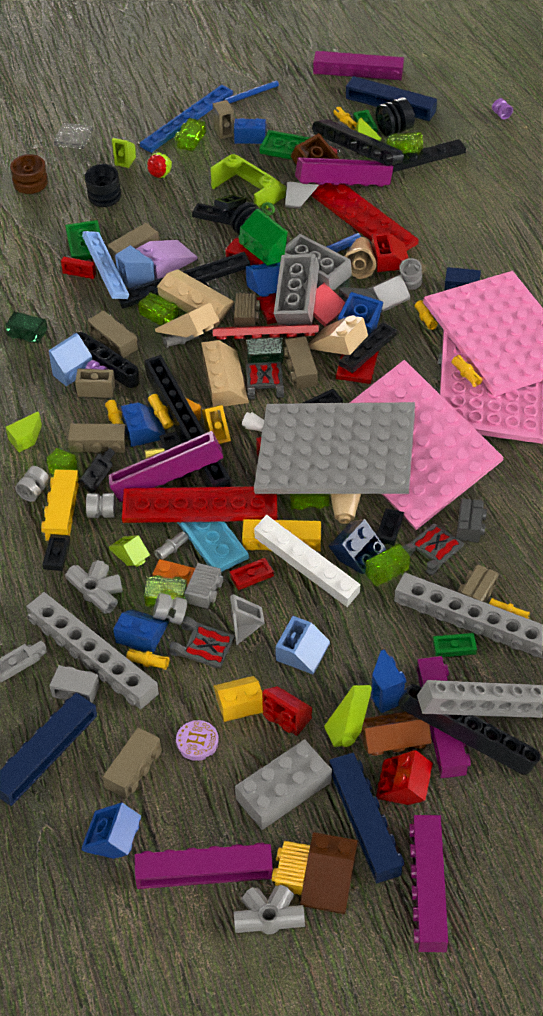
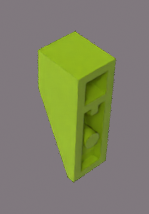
M370 685L352 686L324 725L334 747H349L355 743V740L360 735L372 691Z

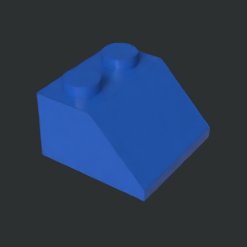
M235 119L234 144H262L266 136V119Z
M351 292L338 316V321L347 316L364 318L369 335L377 328L383 301Z
M139 402L121 406L122 420L126 425V433L131 447L159 441V435L166 434L158 417H155L153 408Z
M128 610L121 613L113 628L115 642L144 652L151 651L154 653L169 621L153 618L152 615L136 610Z
M122 802L96 810L81 850L112 859L128 855L132 849L134 836L139 829L141 815Z

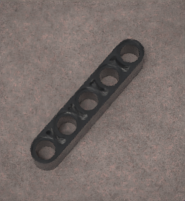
M77 332L92 355V360L99 362L100 366L103 365L109 370H113L115 380L128 388H134L139 385V371L136 365L88 334Z

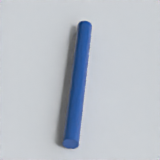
M276 80L224 100H228L230 104L279 86V83Z

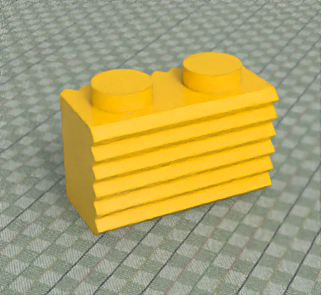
M284 841L283 848H278L276 861H279L278 868L273 869L272 881L275 882V886L283 885L288 887L294 894L302 895L310 845Z

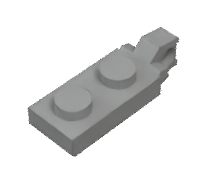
M42 640L34 645L26 646L24 644L0 658V683L36 663V661L40 660L41 656L47 653L46 646Z

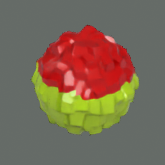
M160 152L154 153L147 161L148 172L156 178H165L170 173L172 161L165 154Z

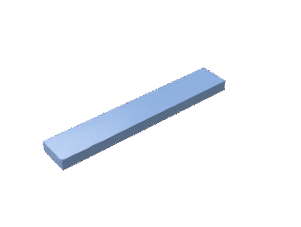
M84 231L82 237L111 298L128 299L129 293L100 233Z

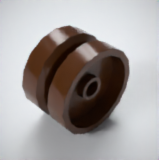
M25 154L18 156L11 162L10 170L13 186L18 192L34 194L47 186L48 178L43 158L34 154Z

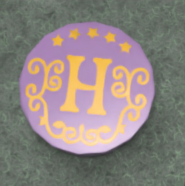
M194 720L184 724L176 735V746L181 755L192 761L204 760L209 755H213L218 748L219 737L216 728L202 720Z

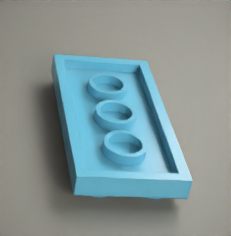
M177 522L180 528L188 535L189 540L207 565L221 568L222 572L249 559V553L225 522Z

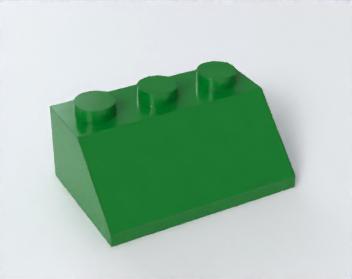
M256 209L240 227L239 243L268 266L281 262V255H285L288 231L260 209Z

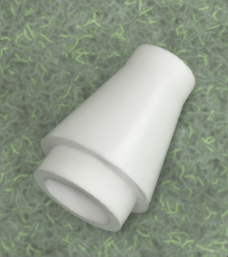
M247 412L242 421V426L248 430L263 432L264 420L253 412Z

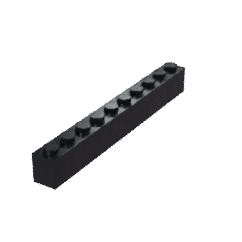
M162 355L146 359V376L162 404L167 407L168 414L174 422V427L182 442H187L205 434ZM220 460L198 470L207 487H231L230 477Z

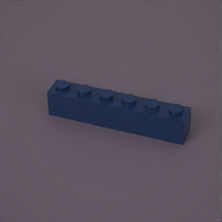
M355 76L346 85V99L377 107L380 104L391 103L395 99L404 97L411 104L415 118L430 121L436 113L437 99Z
M77 692L71 698L66 699L63 706L50 716L49 721L43 727H39L36 730L35 735L25 742L20 750L10 757L5 766L0 770L1 800L12 806L97 717L95 704Z
M354 752L330 759L329 767L332 769V780L375 883L401 876L402 866H404L402 854L397 853L395 838L392 833H388L386 817L384 814L381 815L378 810L380 808L376 796H372L370 791L372 790L371 783L368 777L365 778L362 773L364 769L361 760L356 759Z

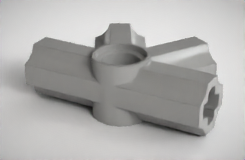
M97 560L93 562L88 573L79 565H73L68 569L65 578L83 594V598L86 601L92 602L104 614L111 613L118 604L117 599L111 594L122 592L120 576L106 577L109 566L103 561Z
M283 885L275 886L268 899L258 887H252L242 896V902L248 910L234 911L235 933L262 931L265 934H274L279 929L305 927L303 905L289 906L293 898V892Z

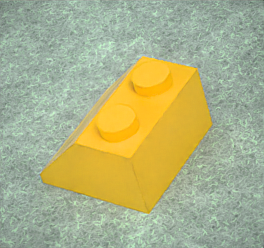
M254 676L213 686L224 722L263 713L262 690L259 681Z

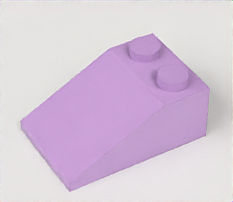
M178 240L149 241L136 248L143 255L152 259L156 280L197 260V256Z

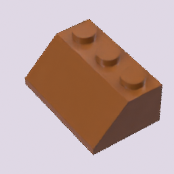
M405 711L364 718L361 736L364 748L368 754L371 753V755L377 756L389 750L401 752L407 747L419 749L426 747V744L432 743L429 724Z

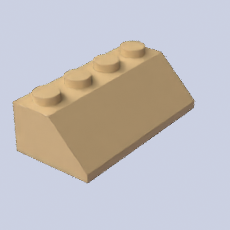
M178 269L167 273L157 286L159 297L187 313L211 302L219 319V322L213 324L215 328L218 327L235 303L233 300Z
M220 340L202 342V358L212 405H223L224 407L249 403L237 350Z

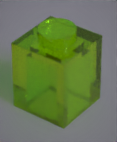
M56 448L47 457L46 463L51 474H54L55 470H76L78 468L76 455Z

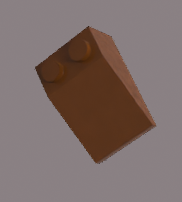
M319 133L295 146L290 156L296 164L298 158L340 159Z
M313 832L300 905L334 913H346L357 856L358 840Z

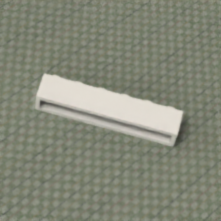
M268 515L254 528L255 539L346 607L360 593V584Z

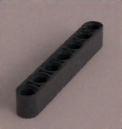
M329 119L315 121L312 125L315 135L319 133L324 139L384 165L399 164L404 159L403 152L400 149Z
M416 684L408 685L398 701L400 708L405 712L520 774H529L540 760V754L535 748L474 715L422 714L417 698L422 687Z

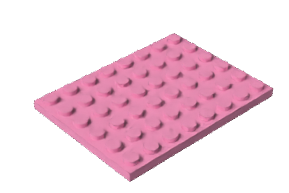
M513 271L424 297L423 303L443 330L447 332V335L456 344V347L467 359V362L474 367L473 370L482 378V382L493 396L543 381V308Z
M443 330L440 395L481 435L543 444V381L497 396H493L483 382L473 387L468 379L460 375L461 372L451 363L452 359L457 355H461L466 363L468 362L458 350L456 344L449 338L447 332Z
M403 360L350 403L415 402L409 494L382 495L397 511L404 512V518L417 530L501 463L503 456L419 373Z

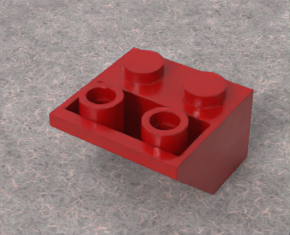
M390 233L372 234V250L377 262V272L400 270L401 262L408 259L405 243Z
M278 686L263 690L264 717L268 721L280 725L284 731L298 736L312 719V707Z
M417 750L385 759L382 765L376 797L380 800L405 805L425 801L433 763Z

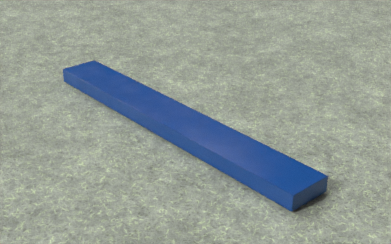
M220 85L142 140L140 147L152 153L211 111L213 103L224 101V99L232 96L233 90Z

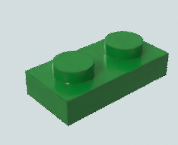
M368 110L353 112V118L356 123L362 118L378 133V127Z
M474 633L433 636L435 657L477 654Z

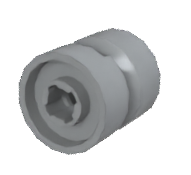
M414 258L405 259L400 264V275H402L408 290L417 289L422 284V265Z
M32 466L16 484V492L23 499L34 502L42 490L50 483V477L43 469Z
M87 493V518H99L100 515L104 518H115V493H104L102 496L98 493Z
M159 593L153 610V618L163 621L167 618L170 623L181 625L186 612L187 600L179 597L172 599L171 595Z

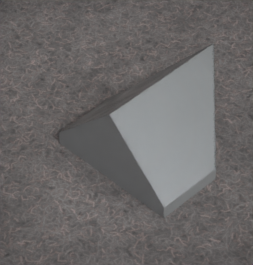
M287 182L285 207L301 209L303 203L319 185Z
M232 594L230 596L231 615L237 646L265 624L262 607Z

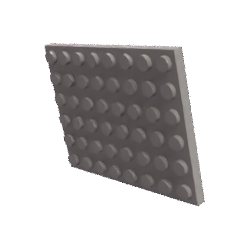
M415 402L267 404L254 484L255 494H409Z

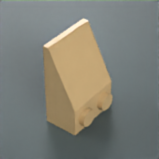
M210 302L155 328V331L181 337L193 335L195 338L204 333L203 329L207 332L215 328L213 324L219 322V319Z
M347 316L325 326L308 344L311 350L350 355L368 336L364 318Z

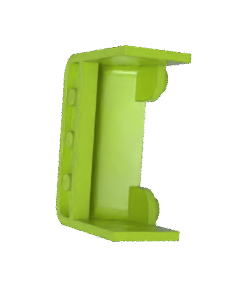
M231 154L210 167L211 186L213 189L236 174L261 189L254 194V203L259 208L265 202H270L274 205L286 197L287 187L238 155Z

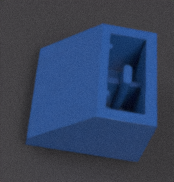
M265 263L246 266L247 287L262 297L276 293L280 263L268 266Z
M385 649L380 651L372 674L371 699L380 713H384L399 706L398 701L405 691L406 683L405 675L402 671H398L393 657L389 656Z

